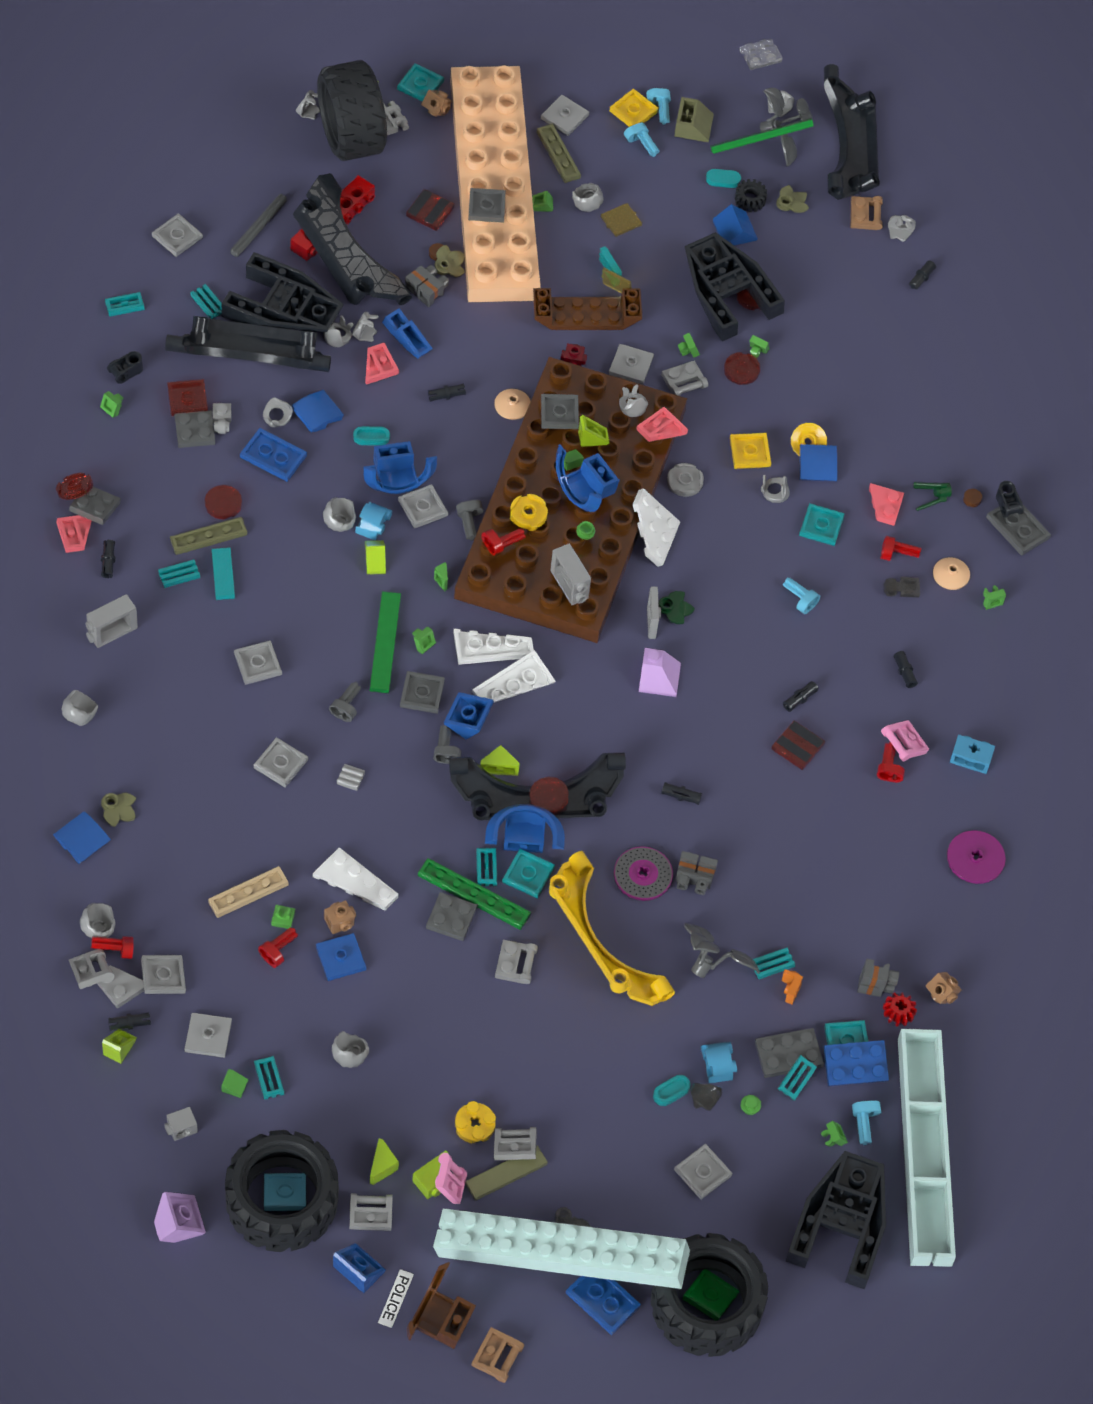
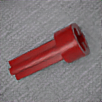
M493 529L482 533L483 543L492 555L501 553L505 547L526 538L523 529H517L500 538Z
M885 536L880 559L890 561L893 551L919 558L921 548L897 542L894 537Z
M891 742L889 744L885 743L882 763L878 766L877 777L884 781L898 783L903 781L905 769L900 765L893 764L896 749Z
M290 927L271 942H264L258 947V951L269 965L276 968L284 962L283 955L279 950L297 938L298 934L294 928Z
M92 936L91 948L120 951L121 958L132 959L134 941L133 937L122 936V939Z

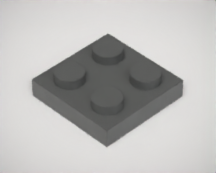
M470 188L468 220L504 223L506 190Z
M541 394V428L578 429V395Z
M211 410L175 414L178 448L215 445Z
M87 484L72 502L69 511L103 525L120 505L121 498Z
M407 671L400 707L438 714L445 677Z
M440 892L426 924V929L464 941L477 905Z

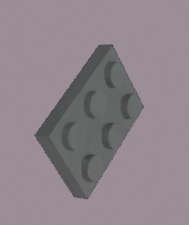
M1024 505L1023 514H1011L1007 518L1003 517L1000 506L987 513L986 518L1021 556L1050 539L1051 534Z
M814 1028L755 1039V1046L764 1078L787 1074L800 1055L816 1065L817 1068H822L824 1065ZM803 1062L800 1063L795 1072L800 1070L804 1064Z

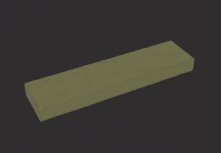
M549 124L537 128V134L564 183L580 179L581 174L554 125Z
M242 517L170 536V541L175 554L178 555L246 536L247 529Z
M537 1145L536 1159L507 1160L467 1180L465 1184L476 1201L547 1166L548 1162Z

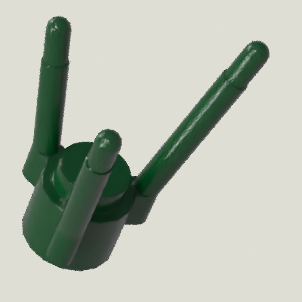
M913 483L915 489H933L934 496L939 498L917 507V511L940 502H946V497H951L952 494L950 483Z

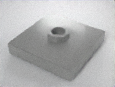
M561 95L541 115V119L548 124H553L556 129L569 136L589 116V111Z
M178 213L154 230L152 237L177 257L201 240L203 234Z
M619 344L609 370V375L643 385L654 354Z
M432 484L398 497V501L414 529L448 516V511Z
M651 587L647 604L648 638L656 639L658 622L661 618V607H658V587Z
M271 640L234 650L245 685L282 675Z
M276 737L255 762L254 769L286 788L308 761V756Z
M142 955L141 962L145 994H185L186 986L182 955Z
M192 1013L185 1052L225 1058L232 1018Z
M704 1144L674 1168L675 1172L701 1200L728 1180L733 1174L707 1144Z

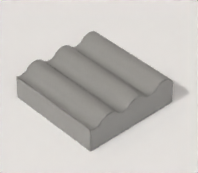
M344 764L337 779V784L357 791L365 775V770Z

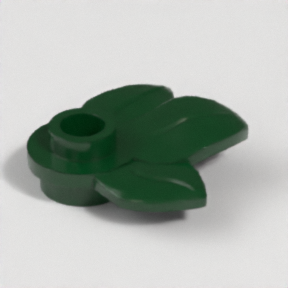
M674 591L669 596L662 597L658 601L661 613L665 614L672 623L684 624V617L689 616L695 610L692 605L683 601L685 592Z

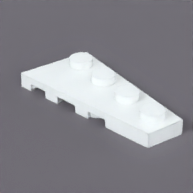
M460 629L453 630L458 665L521 659L534 650L531 637L506 635L505 637L498 636L497 633H489L488 635L479 634L478 631L461 632Z
M533 650L474 688L472 693L474 696L493 699L495 703L553 684L556 681L538 654Z
M338 848L313 873L314 878L327 881L329 885L346 890V893L357 895L363 901L385 911L398 898L397 892L341 848Z

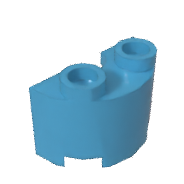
M372 502L366 503L359 516L361 520L359 525L356 526L355 533L376 540L379 534L382 535L385 529V524L383 523L386 520H390L393 511Z
M731 1042L702 1045L701 1051L703 1060L706 1063L709 1083L733 1080V1072H737L736 1061L731 1058L733 1053Z

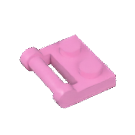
M909 720L887 725L881 730L883 736L889 739L899 753V758L902 762L912 757L924 755L929 751L928 746Z
M442 1153L438 1159L441 1165L435 1180V1187L450 1202L460 1204L467 1172L464 1168L457 1166L448 1153Z

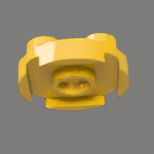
M527 494L524 497L518 496L511 504L510 519L523 529L535 531L547 519L548 509L546 503L537 495ZM531 509L532 514H526L525 510L529 511Z
M471 1101L461 1107L456 1114V1132L462 1140L468 1143L487 1141L495 1131L496 1116L486 1105ZM477 1119L481 1125L473 1127L471 1126V1120Z

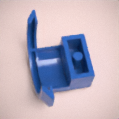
M410 441L374 446V465L364 466V480L369 487L380 492L391 494L405 493L419 487L430 479L437 467V456L426 458L425 469L417 478L414 468V453Z
M559 444L556 453V472L564 493L577 507L587 512L597 511L602 499L616 492L619 479L599 453L584 459L581 469L566 475L564 470L566 451Z
M517 804L498 811L490 819L486 828L485 844L497 845L499 827L506 820L504 850L519 851V849H522L526 852L543 853L545 823L547 822L553 835L552 849L564 850L565 834L563 826L555 815L539 806Z

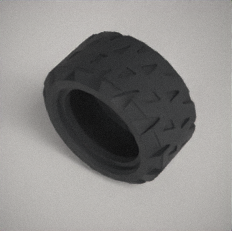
M363 60L323 67L317 79V95L323 128L333 154L341 161L381 154L387 142V122L381 91L372 68Z
M287 1130L269 1131V1136L259 1134L248 1140L247 1146L240 1147L231 1158V1165L228 1166L225 1177L226 1210L235 1230L243 1234L244 1239L256 1247L266 1246L267 1251L283 1252L288 1248H291V1251L305 1248L312 1240L315 1242L325 1234L328 1226L334 1220L339 1193L338 1171L334 1160L330 1158L329 1152L318 1141L314 1143L310 1136L294 1131V1135ZM275 1167H290L304 1173L314 1184L316 1193L312 1201L304 1209L290 1215H273L264 1212L252 1202L248 1195V1189L253 1180L262 1172Z
M707 1233L706 1237L696 1234L684 1238L690 1249L685 1275L702 1269L715 1270L725 1274L737 1285L742 1296L743 1305L734 1315L726 1319L716 1321L704 1320L692 1315L683 1307L677 1296L676 1288L653 1285L651 1306L653 1307L652 1314L657 1327L664 1330V1337L676 1347L683 1346V1351L697 1356L709 1353L708 1357L725 1355L730 1350L734 1352L744 1346L750 1337L754 1336L760 1325L768 1299L769 1287L767 1275L763 1272V1265L754 1252L750 1253L745 1244L734 1238L729 1241L724 1235Z

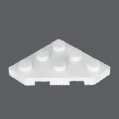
M645 489L638 490L633 502L634 512L638 513L640 522L637 524L640 536L644 537L646 548H644L645 556L659 567L664 564L680 521Z

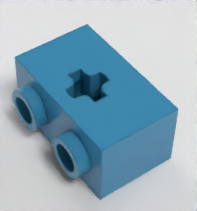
M958 734L950 763L987 774L995 746L985 741L981 742L969 736Z

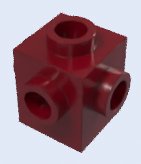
M567 343L566 350H562L560 360L578 366L586 365L587 354H584L585 347Z

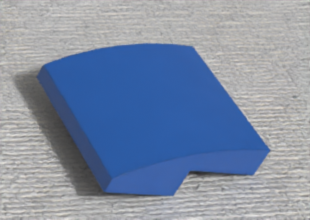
M324 390L312 393L291 406L311 433L325 429L327 424L340 421L344 416Z
M800 444V480L836 482L837 446Z
M85 811L53 834L64 850L67 849L78 864L111 840Z

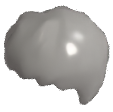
M594 183L582 184L572 192L575 206L584 212L597 210L604 200L600 187Z
M335 497L327 502L323 511V518L328 528L338 532L353 528L356 514L353 502L350 499Z
M73 690L64 699L61 710L67 721L83 726L93 719L98 705L87 695L78 690Z
M91 903L83 910L80 926L86 936L91 939L92 936L108 938L114 932L116 922L111 906L104 903Z
M342 1031L335 1037L332 1044L333 1058L342 1067H358L364 1062L369 1053L368 1044L363 1038Z

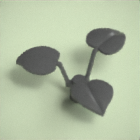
M773 87L763 91L775 115L767 119V121L760 123L761 131L780 127L781 124L798 118L801 120L812 119V114L806 100L800 98L796 103L799 115L782 121L775 120V118L783 114L785 103L782 93L779 89ZM788 134L780 136L787 167L796 159L797 148L793 138L788 137Z
M690 923L684 924L685 929L691 934L693 950H701L691 969L695 975L705 978L710 969L714 970L727 957H732L736 962L756 970L758 974L760 973L757 964L750 956L735 949L727 952L713 964V959L707 953L718 954L720 952L719 947L713 943V935L700 926Z

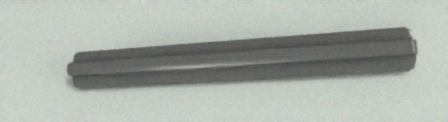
M279 194L230 249L232 255L238 257L287 202L285 195Z

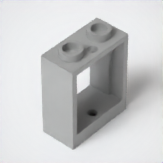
M570 543L554 549L551 573L571 605L585 602L589 598L590 575Z
M127 594L86 614L87 622L85 625L88 629L86 635L90 643L94 642L97 648L138 628L136 607Z

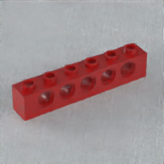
M359 175L341 193L340 207L346 224H349L352 218L357 213H361L364 206L371 203L375 198V186ZM303 229L291 238V251L304 260L308 261L318 253Z

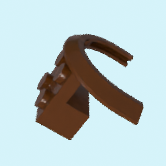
M450 1262L438 1267L413 1319L409 1322L407 1327L409 1341L416 1330L453 1349L457 1345L476 1305L459 1296L453 1300L437 1291Z

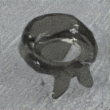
M693 1083L691 1088L694 1107L696 1109L703 1107L708 1111L714 1107L723 1093L722 1087L712 1084Z

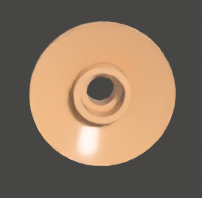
M506 389L497 395L495 409L499 415L506 419H521L525 417L531 401L529 396L521 390Z
M948 557L939 560L935 564L933 577L941 587L957 590L963 588L968 583L970 570L963 561Z

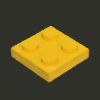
M633 88L611 105L609 111L630 127L648 121L658 113V107Z
M767 433L730 435L734 469L771 467Z

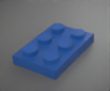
M262 428L258 429L240 453V458L286 482L289 481L307 457L306 451Z
M884 1040L823 1046L828 1086L889 1081Z
M580 1276L566 1290V1294L611 1336L641 1305L615 1280Z

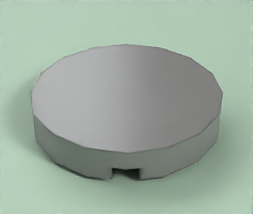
M680 463L668 472V487L678 496H693L699 493L703 486V473L693 464Z

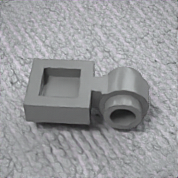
M213 403L214 432H218V434L229 432L231 403Z

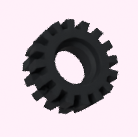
M747 179V182L743 180L736 188V205L740 209L743 207L744 211L746 209H749V212H752L753 209L754 212H757L758 209L761 210L766 203V186L764 184L761 186L762 182L760 181L756 183V179H753V182L750 179ZM752 193L755 194L757 197L749 198L745 196V194Z

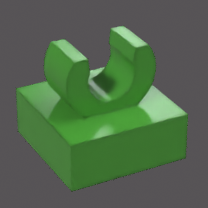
M690 333L683 335L686 342L678 344L682 356L690 352L693 358L699 356L700 354Z
M752 335L749 341L750 347H752L750 351L751 356L758 358L760 352L767 354L769 342Z
M108 391L103 395L100 408L114 418L118 416L122 406L121 400L124 398L119 393L113 395Z
M994 585L992 588L993 592L990 593L987 588H984L983 595L985 599L983 605L986 610L1003 605L1006 597L1003 589L998 590V587Z
M429 627L423 630L417 628L412 632L418 652L423 654L436 644L433 631Z
M276 905L271 926L286 929L292 927L295 908Z
M834 1121L826 1124L828 1130H824L821 1135L823 1137L831 1136L830 1140L825 1142L827 1146L831 1147L835 1143L843 1146L848 1143L840 1124Z

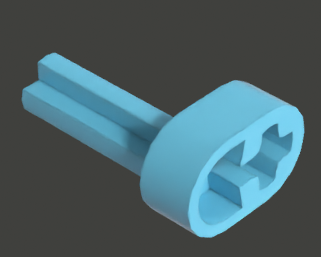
M663 88L649 89L646 92L647 99L654 105L659 106L660 123L666 125V123L670 122L668 104L671 101L670 91Z
M643 122L630 126L625 130L624 136L628 142L640 139L650 156L655 157L660 152L649 136V130Z
M786 578L783 583L785 588L801 598L796 608L804 614L810 612L820 600L818 593L813 590L808 591L791 578Z
M856 1102L852 1104L853 1116L857 1117L860 1144L867 1145L872 1143L869 1117L881 1114L880 1102Z

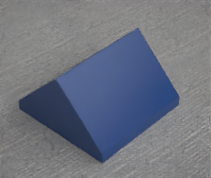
M732 204L713 218L718 234L733 245L757 241L758 239L746 211Z
M458 692L444 721V725L467 740L480 732L494 703L493 699Z
M356 1243L335 1252L333 1255V1267L363 1293L386 1271L384 1267Z

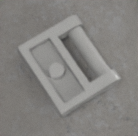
M695 360L662 371L661 376L671 394L680 396L683 393L698 388L708 387V381L701 373ZM697 380L696 382H693V383H690V384H687V385L678 387V386H680V385H683V384H686V383H689V382H692V381Z
M503 940L495 978L530 984L532 978L530 975L538 946L532 943L523 944ZM521 952L527 953L523 972L518 974L516 972Z
M96 949L69 959L80 989L90 987L102 981L110 982L114 979L113 971L109 969L105 960L106 954L103 949ZM92 961L98 962L101 971L95 972Z
M530 1127V1129L517 1130L495 1128L494 1159H536L537 1128Z
M351 1193L349 1229L391 1231L392 1194H386V1196H359L357 1193ZM357 1204L386 1205V1208L357 1207Z

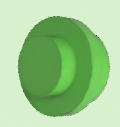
M584 521L577 526L576 533L581 539H591L595 535V527L592 523Z
M747 1095L742 1099L741 1109L744 1113L754 1115L760 1111L761 1101L758 1097Z

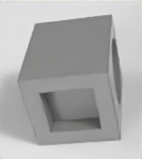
M190 1107L166 1115L167 1123L164 1126L167 1134L172 1135L174 1141L198 1133L197 1123Z

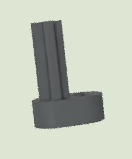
M480 500L465 501L456 506L458 516L462 518L466 539H470V541L474 540L477 534L473 517L483 513Z
M351 683L339 699H335L329 706V711L335 717L345 722H351L357 714L356 709L350 703L361 690L358 683Z
M446 725L440 726L438 746L435 747L433 756L436 762L449 764L450 757H461V750L458 747L449 746L451 729Z

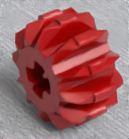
M894 992L892 997L888 996L886 998V1003L883 1004L884 1017H889V1023L894 1021L896 1022V1027L899 1026V1023L906 1026L908 1022L914 1020L917 1009L915 1008L916 1001H911V995L904 997L902 992L898 996Z

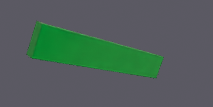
M809 118L710 145L711 152L718 153L813 127V120Z
M382 591L370 683L371 692L389 693L401 593Z
M427 858L418 872L420 878L462 900L476 904L477 908L519 930L522 929L531 914L530 911Z

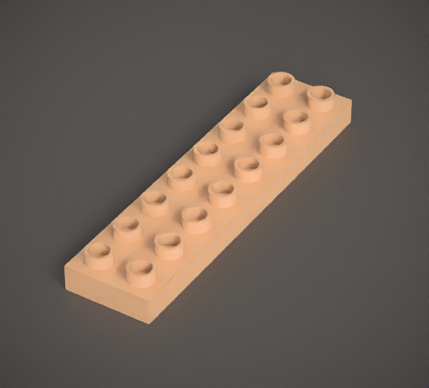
M520 66L451 67L450 85L468 302L533 301V288H540ZM470 188L506 190L504 223L468 220Z

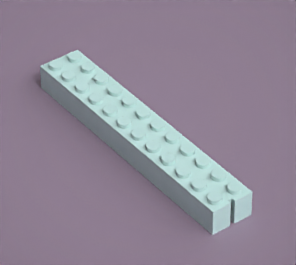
M901 1029L898 1037L910 1266H929L933 1262V1266L952 1267L956 1254L941 1030Z
M444 1208L439 1222L441 1230H437L433 1245L438 1257L678 1289H682L690 1252L686 1239Z

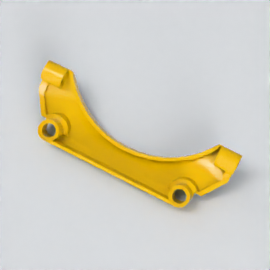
M583 851L574 853L569 858V861L562 864L558 873L550 879L549 894L557 900L610 982V989L619 994L627 991L630 999L650 1006L670 999L675 994V991L665 976L645 973L627 966L611 955L595 936L588 920L585 902L587 887L594 868Z

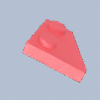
M385 343L368 348L366 385L399 374V369Z
M665 407L637 425V431L649 442L682 436L688 433V429Z
M870 483L869 492L872 495L876 520L895 526L904 493Z
M80 515L57 518L56 523L66 553L85 549L91 520Z

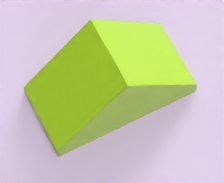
M584 415L580 416L578 432L581 447L609 444L606 427Z
M384 540L365 541L367 574H386Z
M501 745L480 762V766L490 774L518 776L519 762Z
M121 1029L116 1030L103 1039V1055L121 1064L137 1037Z
M380 1138L378 1139L370 1174V1184L372 1185L398 1171L399 1161L384 1140Z

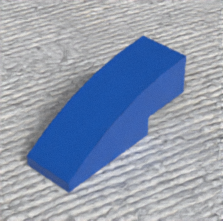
M400 308L387 315L382 321L395 339L417 359L433 349L412 320L409 321Z

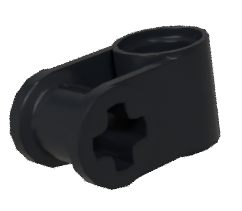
M131 351L121 358L112 361L107 366V370L115 376V381L118 384H122L143 371L142 356L137 351Z
M1010 481L1001 482L996 493V500L1003 517L1007 518L1009 515L1016 513L1023 514V503L1019 498L1015 485Z

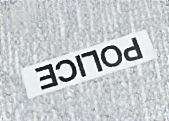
M400 1269L378 1323L392 1328L414 1274Z

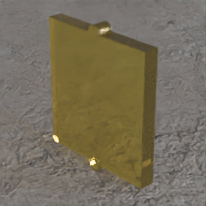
M628 203L601 214V218L607 224L606 227L610 228L615 237L642 226V222L637 217L636 212L631 209Z
M605 267L603 268L601 276L603 284L622 293V288H631V281Z

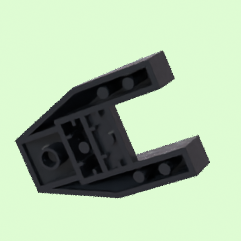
M715 232L685 246L696 295L713 330L722 342L738 335V321L723 301V299L747 289L768 320L784 313L785 300L758 262Z
M253 252L246 264V278L272 288L263 303H259L229 291L221 303L222 317L234 322L328 332L343 307L342 302L303 271Z
M844 1151L807 1197L785 1262L805 1268L819 1226L859 1239L845 1283L865 1289L886 1227L884 1164Z

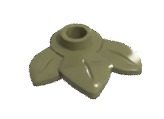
M790 185L780 190V197L776 202L780 210L802 213L809 209L808 205L804 203L807 197L806 192H793Z
M443 245L438 249L434 267L439 275L450 274L453 277H459L465 273L464 269L460 266L465 259L464 253L460 251L451 252L447 245Z
M114 793L106 794L101 800V806L105 810V821L109 825L116 827L119 820L124 822L135 820V811L131 805L136 801V797L129 793H121L119 795Z

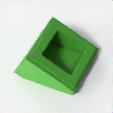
M548 191L532 196L533 211H553V197Z
M576 449L566 452L564 459L566 471L582 466L584 457Z
M446 562L434 569V579L443 591L447 590L448 584Z
M228 1069L222 1083V1092L241 1098L248 1079L234 1070Z

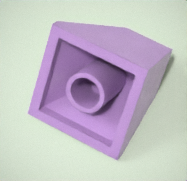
M645 648L639 692L676 697L681 663L664 650Z
M164 1192L162 1194L154 1221L159 1241L175 1243L206 1233L195 1195Z

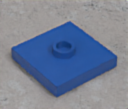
M354 933L316 944V949L328 981L366 970V965Z

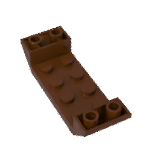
M533 288L534 319L550 330H624L642 320L640 288H622L621 297H551V288Z

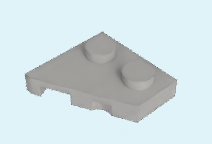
M111 965L108 967L113 971L114 979L110 982L102 981L97 983L117 1009L144 992V982L142 979Z

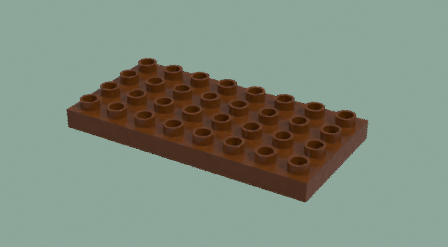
M549 357L456 583L454 599L598 643L639 535L637 523L640 521L638 513L634 512L633 502L638 490L645 489L651 496L654 495L675 437L649 442L637 431V425L663 407L682 422L688 398L638 384L637 393L646 398L648 406L643 415L629 417L621 411L619 399L623 397V387L628 388L629 392H632L633 387L638 383ZM541 394L578 395L579 422L580 416L584 415L606 427L609 444L581 447L579 427L578 429L541 428ZM559 444H561L566 452L576 449L584 459L599 453L619 479L616 492L603 498L597 511L587 512L577 507L564 493L556 472V453ZM581 466L566 471L564 467L566 475L581 469ZM527 494H534L541 497L546 503L548 509L547 519L535 531L523 529L510 519L511 504L518 496L524 497ZM531 509L529 511L525 510L526 514H532ZM588 521L593 524L595 535L591 539H581L577 535L576 530L580 523ZM493 529L500 538L517 529H523L526 538L505 547L503 552L492 555L483 543L482 533ZM569 543L591 577L589 598L583 603H576L574 605H571L550 571L553 550Z

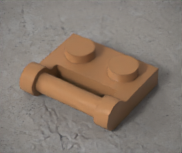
M851 196L850 228L882 229V197ZM869 206H874L873 221H869Z
M491 1327L471 1366L505 1383L509 1377L508 1372L525 1345L519 1340ZM508 1345L511 1347V1350L499 1370L495 1366L504 1348Z

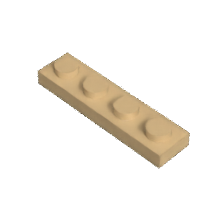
M278 866L209 898L208 903L216 917L219 918L288 886V880Z

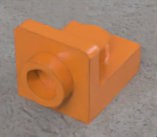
M785 969L782 976V981L787 983L784 994H787L785 1002L793 1005L802 985L803 976L796 971Z

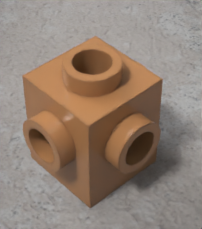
M428 90L421 105L427 108L428 113L435 117L438 115L445 116L451 108L452 100L447 98L448 94L443 91Z
M346 900L333 903L329 908L324 909V919L332 934L347 931L354 926L356 912L352 906L349 907Z
M948 972L938 973L926 985L927 989L931 992L933 1000L939 1004L953 1003L958 998L957 995L962 991L958 986V981L953 976H950Z

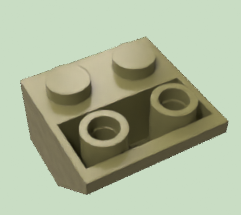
M681 97L674 137L709 142L714 114L699 100Z

